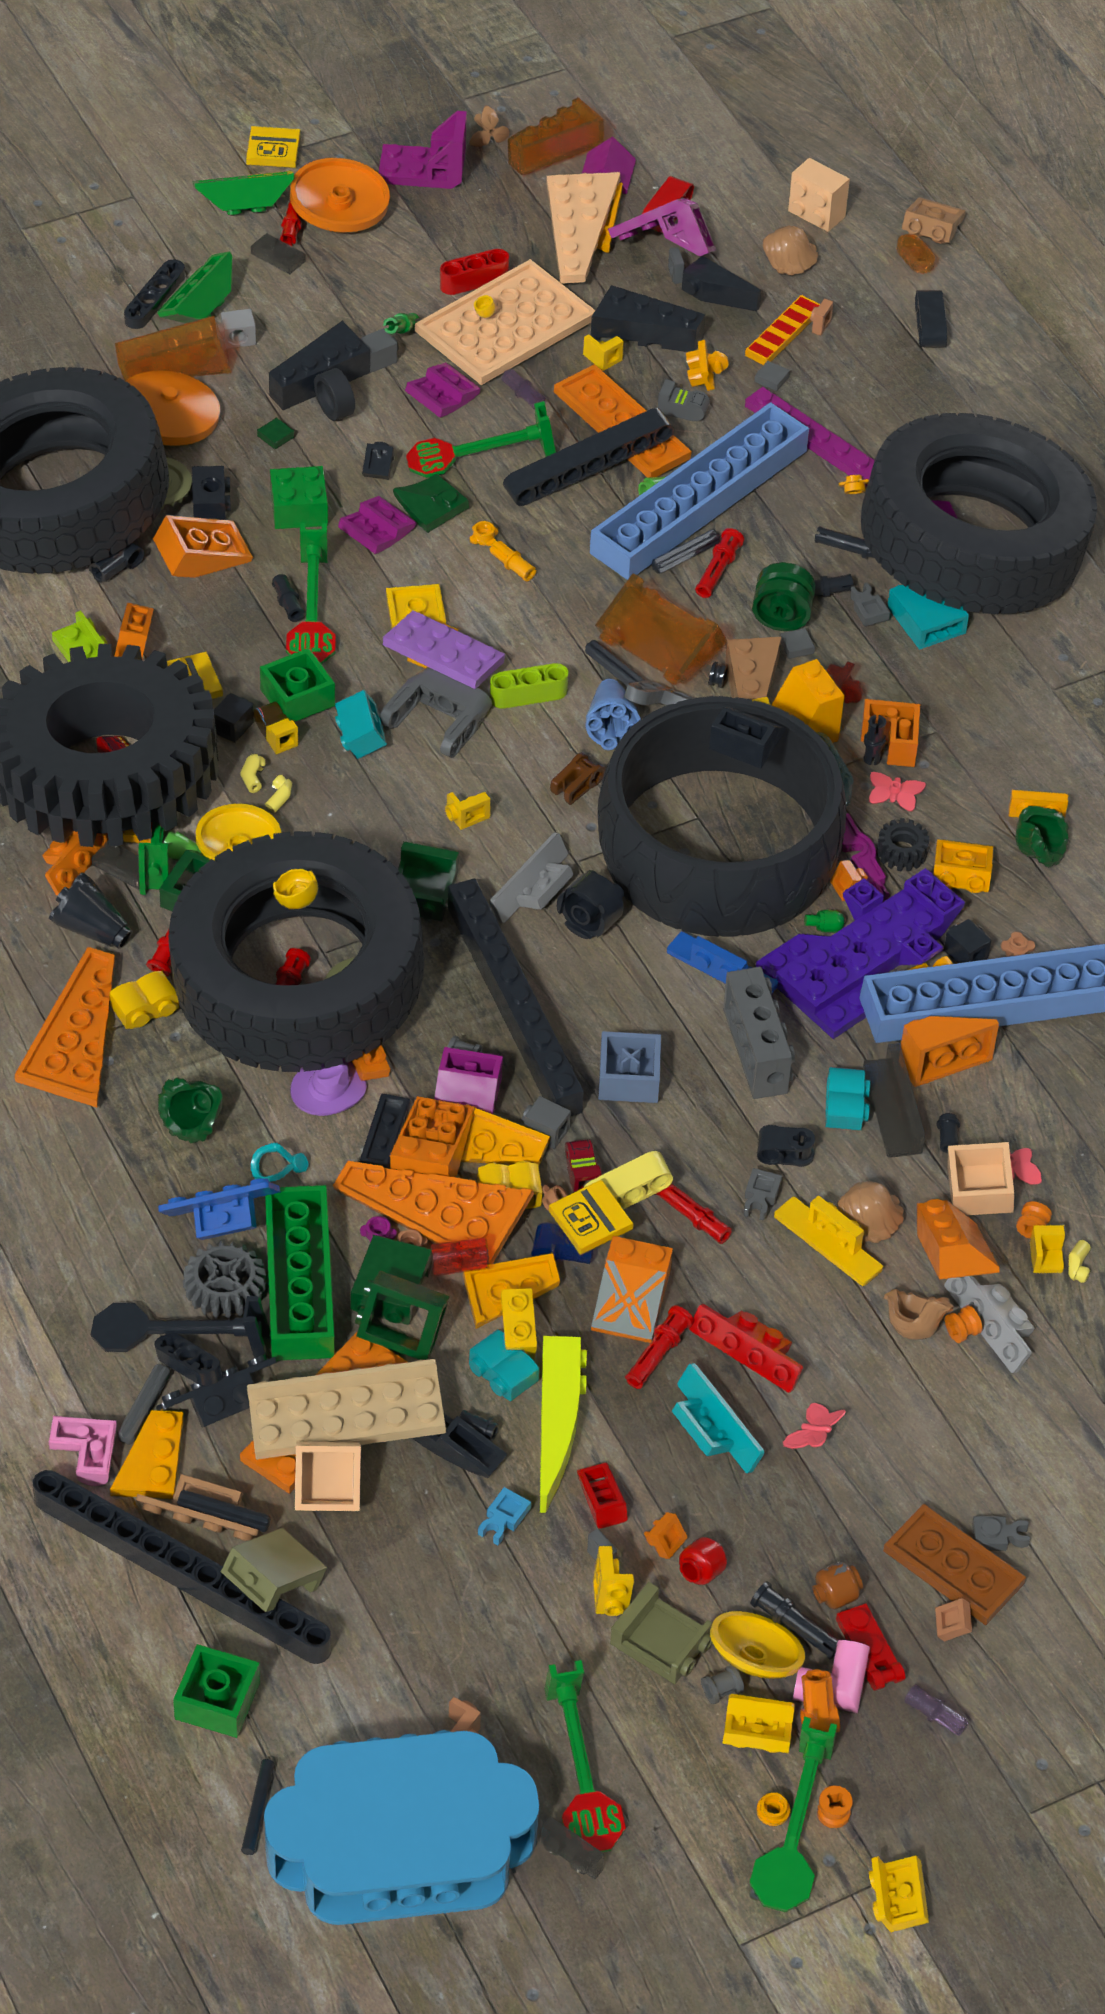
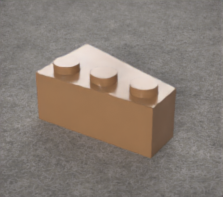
M781 637L727 640L725 664H728L727 675L732 698L739 697L752 700L768 697L769 700L779 661Z

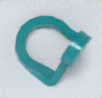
M270 1143L260 1147L253 1154L251 1160L253 1177L255 1179H268L269 1182L283 1178L291 1170L301 1173L305 1172L308 1168V1159L303 1153L291 1155L278 1143ZM265 1153H280L289 1164L274 1175L263 1176L259 1169L261 1157Z

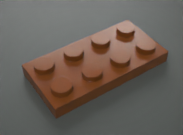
M925 1504L884 1544L883 1551L948 1599L955 1601L963 1598L970 1603L971 1615L984 1625H987L1025 1584L1026 1577Z

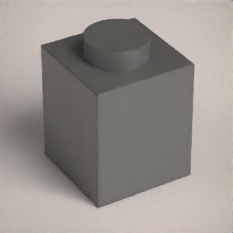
M384 328L360 338L370 349V373L397 363L398 342Z
M539 1096L533 1106H527L523 1113L522 1121H524L525 1127L550 1136L548 1146L555 1149L570 1130L571 1111Z

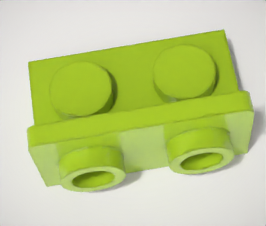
M81 610L75 612L76 623L52 632L53 642L68 662H71L70 648L83 646L86 658L98 657V644H108L103 635L99 636L96 632L93 621L90 618H86Z

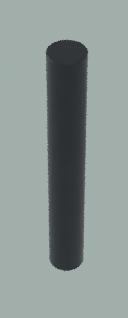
M269 1759L261 1761L241 1852L245 1855H253L255 1852L275 1764Z

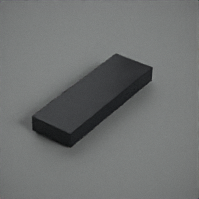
M381 1093L359 1162L380 1165L390 1169V1154L404 1126L410 1108L409 1098Z

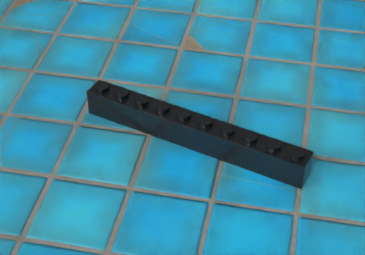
M473 878L448 885V910L542 1097L570 1110L571 1116L581 1114L584 1091L476 879Z

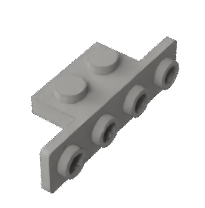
M553 833L490 899L491 907L498 922L505 923L519 907L541 910L574 875L569 865L560 864L567 857L568 852L559 833Z
M974 1276L948 1278L944 1284L945 1288L961 1308L970 1305L975 1309L982 1322V1336L1009 1371L1017 1373L1032 1354L1030 1348L1021 1338L1029 1337L1035 1329L1028 1320L1027 1314L1017 1306L1010 1297L1009 1291L1001 1284L980 1285Z

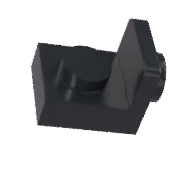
M385 442L367 443L362 471L363 476L389 480L392 460H394V448Z

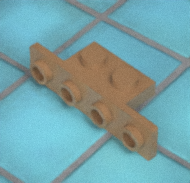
M181 1474L171 1504L137 1494L136 1501L144 1504L142 1508L144 1511L161 1515L162 1510L174 1513L172 1519L191 1524L192 1519L204 1522L202 1528L221 1533L222 1528L234 1531L233 1537L244 1541H249L253 1537L257 1538L263 1535V1532L257 1529L177 1505L180 1492L187 1490L240 1506L243 1493L237 1490Z

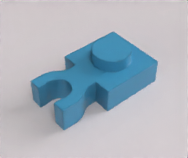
M504 1487L487 1509V1517L489 1519L484 1520L480 1524L478 1535L484 1537L487 1531H496L497 1533L493 1536V1543L499 1546L503 1541L505 1529L508 1528L513 1532L531 1509V1501Z

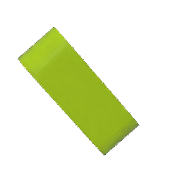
M559 663L495 673L490 679V699L492 705L500 709L563 699L568 692V669Z

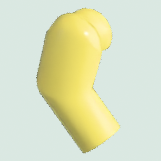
M258 754L248 756L240 772L245 785L251 793L258 792L261 789L262 785L256 773L263 770L261 766L266 765L265 759L262 756H258Z
M278 775L272 782V786L277 791L265 803V806L273 813H276L291 795L292 782L290 779H285L283 775Z
M1079 1240L1069 1254L1068 1275L1073 1281L1078 1280L1081 1283L1087 1281L1088 1274L1090 1273L1088 1267L1082 1266L1083 1260L1091 1248L1090 1244L1085 1240Z

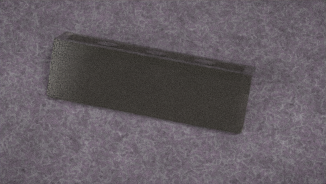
M900 1043L888 1044L886 1059L869 1060L863 1063L866 1080H870V1095L886 1155L891 1158L922 1154L925 1133Z

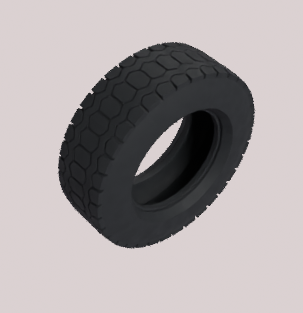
M65 367L50 368L49 372H47V369L31 371V375L25 372L12 376V381L9 378L0 381V479L25 460L50 451L87 449L105 455L103 460L85 475L54 488L23 491L0 486V569L12 572L17 570L18 573L33 574L35 570L37 574L53 573V569L56 572L72 570L73 565L77 569L90 565L92 559L96 563L109 557V552L115 554L125 548L126 543L128 545L140 536V533H144L152 524V521L156 519L164 505L169 487V472L157 420L150 404L141 392L133 385L131 386L130 383L117 378V376L106 372L102 374L101 371L88 368L85 371L84 368L68 367L67 371Z
M942 413L940 416L935 414L925 416L924 418L921 417L910 421L909 424H904L885 439L876 455L861 508L863 538H865L864 541L873 557L891 576L894 575V579L905 587L909 585V589L921 596L926 594L927 599L940 604L942 601H945V606L959 610L963 606L964 611L979 613L980 609H982V613L998 614L999 611L1001 614L1017 613V611L1033 610L1034 607L1039 608L1060 597L1070 587L1081 568L1097 514V499L1087 474H1084L1085 471L1077 461L1074 462V458L1065 450L1061 451V447L1050 439L1046 441L1047 437L1035 431L1030 433L1029 428L1017 423L1012 426L1011 421L997 417L996 420H993L992 416L977 414V417H975L973 413H958V416L956 413ZM963 495L982 499L1011 512L1028 528L1007 531L971 525L947 514L928 497Z
M294 831V836H291L290 832L274 833L273 839L269 835L253 838L252 844L249 840L233 846V852L227 849L215 856V861L211 859L199 869V872L192 876L187 882V886H184L178 896L171 914L168 940L175 991L182 1012L190 1026L203 1041L206 1040V1043L216 1051L222 1052L223 1055L235 1061L240 1059L242 1064L255 1068L260 1064L261 1069L278 1071L279 1067H281L282 1072H300V1067H303L304 1072L322 1070L321 1064H324L325 1069L343 1064V1058L346 1063L363 1056V1052L367 1054L380 1046V1041L384 1043L396 1032V1029L398 1030L406 1021L419 997L424 972V951L420 913L413 891L402 873L400 874V871L390 861H387L384 856L375 850L371 851V848L357 841L353 844L352 839L338 835L333 839V834L315 832V835L312 836V831ZM291 869L312 871L318 883V892L315 900L309 906L302 909L286 908L277 901L273 894V882H276L281 874ZM291 917H318L332 920L349 929L362 943V947L356 957L342 971L327 979L303 985H275L259 981L242 971L232 960L239 944L251 932L270 922Z

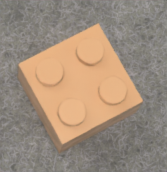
M808 158L792 172L788 211L829 232L846 216L850 179Z
M1009 1142L948 1146L951 1204L965 1215L1013 1213L1014 1186Z
M296 1442L295 1510L360 1511V1442Z

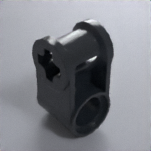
M776 1125L763 1126L759 1131L757 1159L768 1165L807 1166L814 1159L813 1146L815 1144V1135L807 1128L779 1127ZM801 1136H804L803 1142H800ZM799 1152H802V1159L799 1158Z

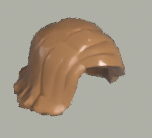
M780 227L763 239L764 252L772 267L780 274L793 276L803 273L817 262L818 252H816V246L809 242L806 233L798 227Z
M858 1182L853 1187H850L838 1201V1210L850 1220L856 1221L864 1230L862 1241L864 1243L868 1241L879 1243L881 1240L891 1238V1234L898 1230V1226L904 1220L902 1216L904 1210L903 1207L899 1206L900 1201L898 1197L890 1195L888 1189L877 1182Z
M892 1289L884 1295V1299L888 1301L890 1323L897 1333L907 1339L921 1340L930 1338L936 1332L943 1316L953 1311L954 1308L949 1299L945 1297L935 1298L932 1296L924 1298L921 1295H914L911 1292L906 1294L904 1291L900 1292L897 1289Z

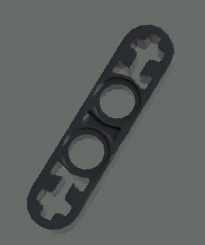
M173 259L162 264L125 308L124 320L127 327L140 329L146 326L184 281L185 265L183 262ZM157 285H166L167 287H166V288H160V289H159V288H156L155 286H157ZM144 300H153V301H154L153 303H148V304H147V303H143Z

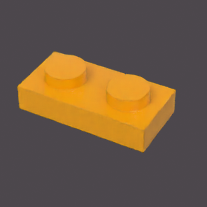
M1012 790L1009 803V817L1019 818L1021 811L1026 807L1038 806L1054 809L1058 813L1061 812L1065 818L1068 794Z

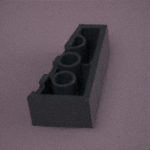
M611 285L592 315L591 336L595 340H600V337L614 338L618 336L621 340L637 341L638 346L648 347V345L660 344L661 349L691 352L698 348V341H702L704 338L706 314Z
M342 320L269 372V396L282 410H286L316 397L314 379L318 374L337 368L343 372L349 382L370 373V349Z

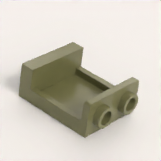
M280 1528L233 1546L221 1573L263 1611L268 1612L275 1608L280 1595L300 1586L305 1587L309 1592L316 1591L327 1567L284 1528Z
M648 1582L611 1627L610 1644L675 1685L682 1675L687 1677L696 1664L695 1659L701 1652L705 1654L711 1647L713 1642L710 1637V1628L713 1622L706 1620L703 1625H700L658 1598L659 1588Z

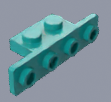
M695 1363L689 1364L677 1383L688 1400L677 1402L672 1409L673 1414L706 1456L730 1452L745 1473H752L764 1455L763 1448Z

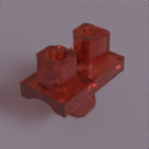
M847 661L843 668L830 664L826 671L844 694V703L846 704L850 702L857 703L864 695L863 689L860 686L861 683L858 680L853 681L851 677L855 664Z
M485 1237L431 1244L434 1259L433 1273L435 1276L490 1269L488 1243Z

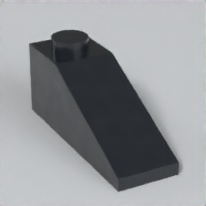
M701 256L683 270L682 290L698 300L751 311L759 310L761 289L704 256Z

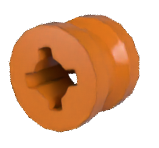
M1030 1201L1025 1203L1021 1211L1022 1216L1017 1221V1231L1024 1237L1031 1239L1033 1225H1047L1051 1220V1210L1039 1202Z
M970 1305L961 1308L957 1314L952 1312L945 1316L947 1331L956 1343L965 1341L969 1335L976 1336L982 1332L981 1319Z
M833 1785L821 1792L817 1816L823 1825L829 1828H840L848 1823L853 1799L847 1789Z

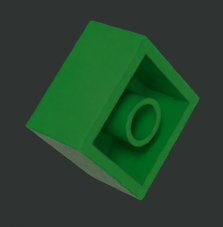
M323 466L270 469V493L275 529L300 528V522L306 523V527H320L322 523H327L328 526V502Z
M309 648L260 666V690L270 703L275 701L279 704L283 714L287 716L289 721L293 720L296 722L335 706V683Z
M197 1644L173 1699L175 1720L238 1738L260 1685V1663Z

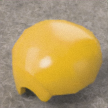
M291 869L281 874L279 879L273 882V894L277 901L286 908L302 909L309 906L315 900L318 892V883L312 871Z

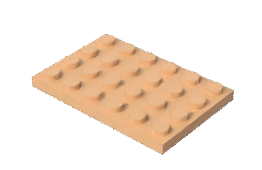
M529 259L415 323V332L480 385H483L590 324L595 310ZM484 295L491 296L496 306L495 313L489 318L480 317L474 308L475 300Z

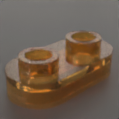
M905 234L898 238L897 253L913 271L924 274L934 269L935 255L918 236Z

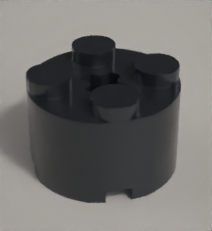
M588 870L559 895L557 911L559 915L563 913L567 920L564 923L565 926L578 937L583 939L599 937L623 914L624 904L622 897L624 892L618 884H613L594 870Z

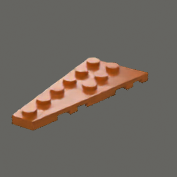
M87 947L17 1069L15 1082L96 1108L98 1107L110 1009L109 992L112 990L115 968L114 954Z
M347 1161L333 1184V1188L336 1191L408 1229L418 1231L428 1240L477 1266L494 1263L534 1195L532 1189H515L506 1187V1185L477 1183L475 1180L430 1173L426 1175L414 1173L411 1170L388 1169L380 1165Z

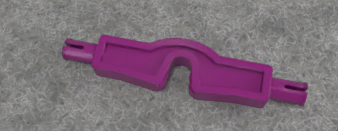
M846 813V831L841 849L843 852L860 851L851 857V863L855 869L862 868L868 876L867 881L884 895V900H887L890 893L884 886L886 876L875 859V846L869 837L858 830L850 814Z

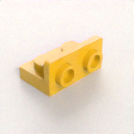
M532 1288L502 1290L501 1304L505 1349L522 1350L535 1360L537 1341Z
M599 1546L593 1576L595 1613L618 1616L623 1614L630 1605L634 1575L619 1574V1560L613 1559L612 1546Z

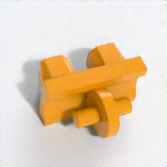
M705 340L698 341V350L686 353L687 363L690 370H687L691 386L695 387L705 384L707 391L714 390L713 372L720 374L729 365L728 357L719 351H714L712 354L707 353Z

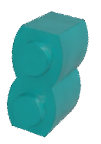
M829 1067L826 1086L825 1127L861 1130L862 1122H868L869 1104H864V1097H869L870 1080H865V1070Z
M499 1329L470 1349L469 1366L472 1372L478 1377L482 1376L490 1381L491 1389L500 1397L503 1396L507 1400L512 1401L539 1381V1367L522 1350H506L504 1332Z

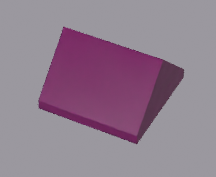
M612 136L588 151L582 174L620 172L619 183H623L622 194H627L636 159Z

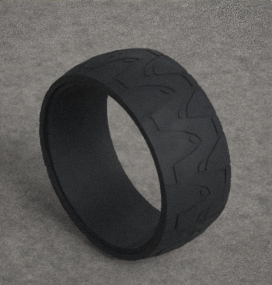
M707 696L678 701L676 704L666 705L643 717L642 720L640 719L624 734L617 744L604 772L600 788L597 813L599 842L612 880L623 889L624 896L649 917L672 928L704 936L736 937L738 935L744 936L764 932L791 921L810 907L822 893L835 870L846 831V797L841 773L831 750L829 751V747L824 740L807 724L805 725L803 721L793 715H789V713L782 709L759 701H752L751 699L727 696ZM723 707L735 708L785 727L784 734L762 769L709 749L711 725ZM725 771L758 778L784 791L805 810L814 828L800 842L778 854L753 861L715 862L687 856L663 845L650 836L636 822L629 811V807L645 791L667 779L693 772Z

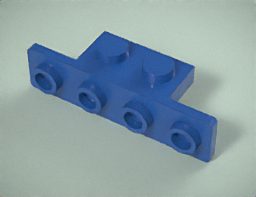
M680 932L667 947V954L725 984L727 972L752 968L747 965L748 961L700 936L694 938L685 932ZM764 974L765 978L768 977L770 979L773 993L778 987V981Z
M255 1179L250 1181L248 1186L228 1185L223 1187V1191L217 1193L201 1191L196 1193L194 1198L190 1199L185 1197L168 1199V1204L159 1205L158 1210L160 1213L168 1216L194 1212L196 1238L205 1240L257 1228L254 1198L280 1193V1187L269 1182L268 1179Z

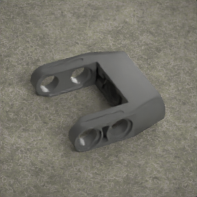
M427 667L405 682L385 705L380 714V719L383 726L389 729L396 728L419 702L455 718L456 720L446 730L440 747V753L453 758L479 729L492 702L487 693L481 689H473Z

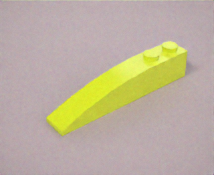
M543 1336L540 1513L547 1512L562 1480L576 1433L580 1394H586V1376L580 1375V1368H586L587 1350L581 1349V1337Z

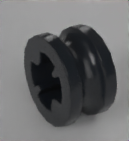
M713 662L708 685L713 686V684H717L719 688H723L728 664L719 666L718 662Z

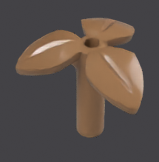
M485 105L482 114L478 113L475 115L474 120L483 131H477L471 137L469 144L480 147L488 145L491 136H493L496 142H503L509 137L510 132L507 127L500 126L494 128L499 119L491 107Z

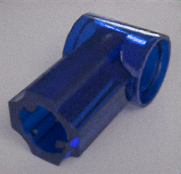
M542 1223L536 1228L531 1255L535 1257L553 1253L555 1262L557 1259L590 1264L593 1249L580 1255L559 1226L552 1223Z

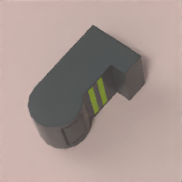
M665 379L659 393L658 408L667 416L700 421L705 415L710 399L702 391L695 390L691 392L690 390L675 387V381Z

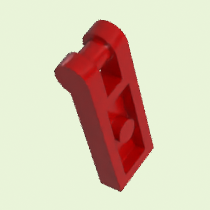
M867 1603L837 1613L836 1622L845 1639L870 1647L865 1677L874 1691L884 1688L886 1683L892 1681L899 1683L906 1679L901 1663L897 1662ZM882 1666H885L886 1670L883 1671L877 1669Z

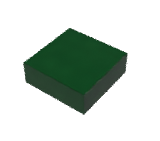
M276 417L257 429V437L273 449H277L294 438V430Z

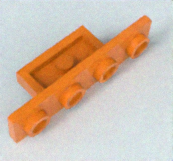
M76 831L71 833L65 843L53 841L50 844V848L42 856L46 863L53 865L45 873V877L56 895L64 887L70 888L76 877L81 872L84 873L110 846L108 833H97L94 847L80 846L78 832Z

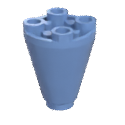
M606 679L600 683L586 715L585 726L589 737L605 750L616 748L624 734L640 720L637 708L632 701L624 698V688L614 679Z

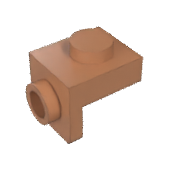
M453 1697L449 1702V1718L457 1723L451 1732L470 1731L479 1734L481 1712L472 1703Z

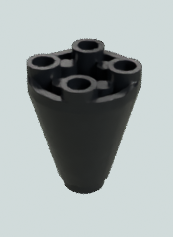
M83 872L76 877L70 889L64 887L56 898L59 905L49 915V920L57 926L107 946H115L118 949L128 941L132 934V930L128 928L126 920L96 883Z

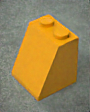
M818 659L793 667L771 706L782 709L789 713V715H793L803 721L827 745L839 741L844 694Z

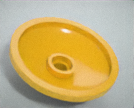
M227 804L210 810L200 819L196 827V844L205 857L215 861V856L227 849L233 852V846L247 840L252 844L253 838L269 835L273 839V834L281 833V828L277 820L270 813L259 807L248 804Z
M742 1611L726 1612L717 1616L710 1628V1637L718 1653L736 1669L748 1675L768 1679L785 1678L797 1673L804 1663L805 1651L800 1641L788 1629L764 1616Z

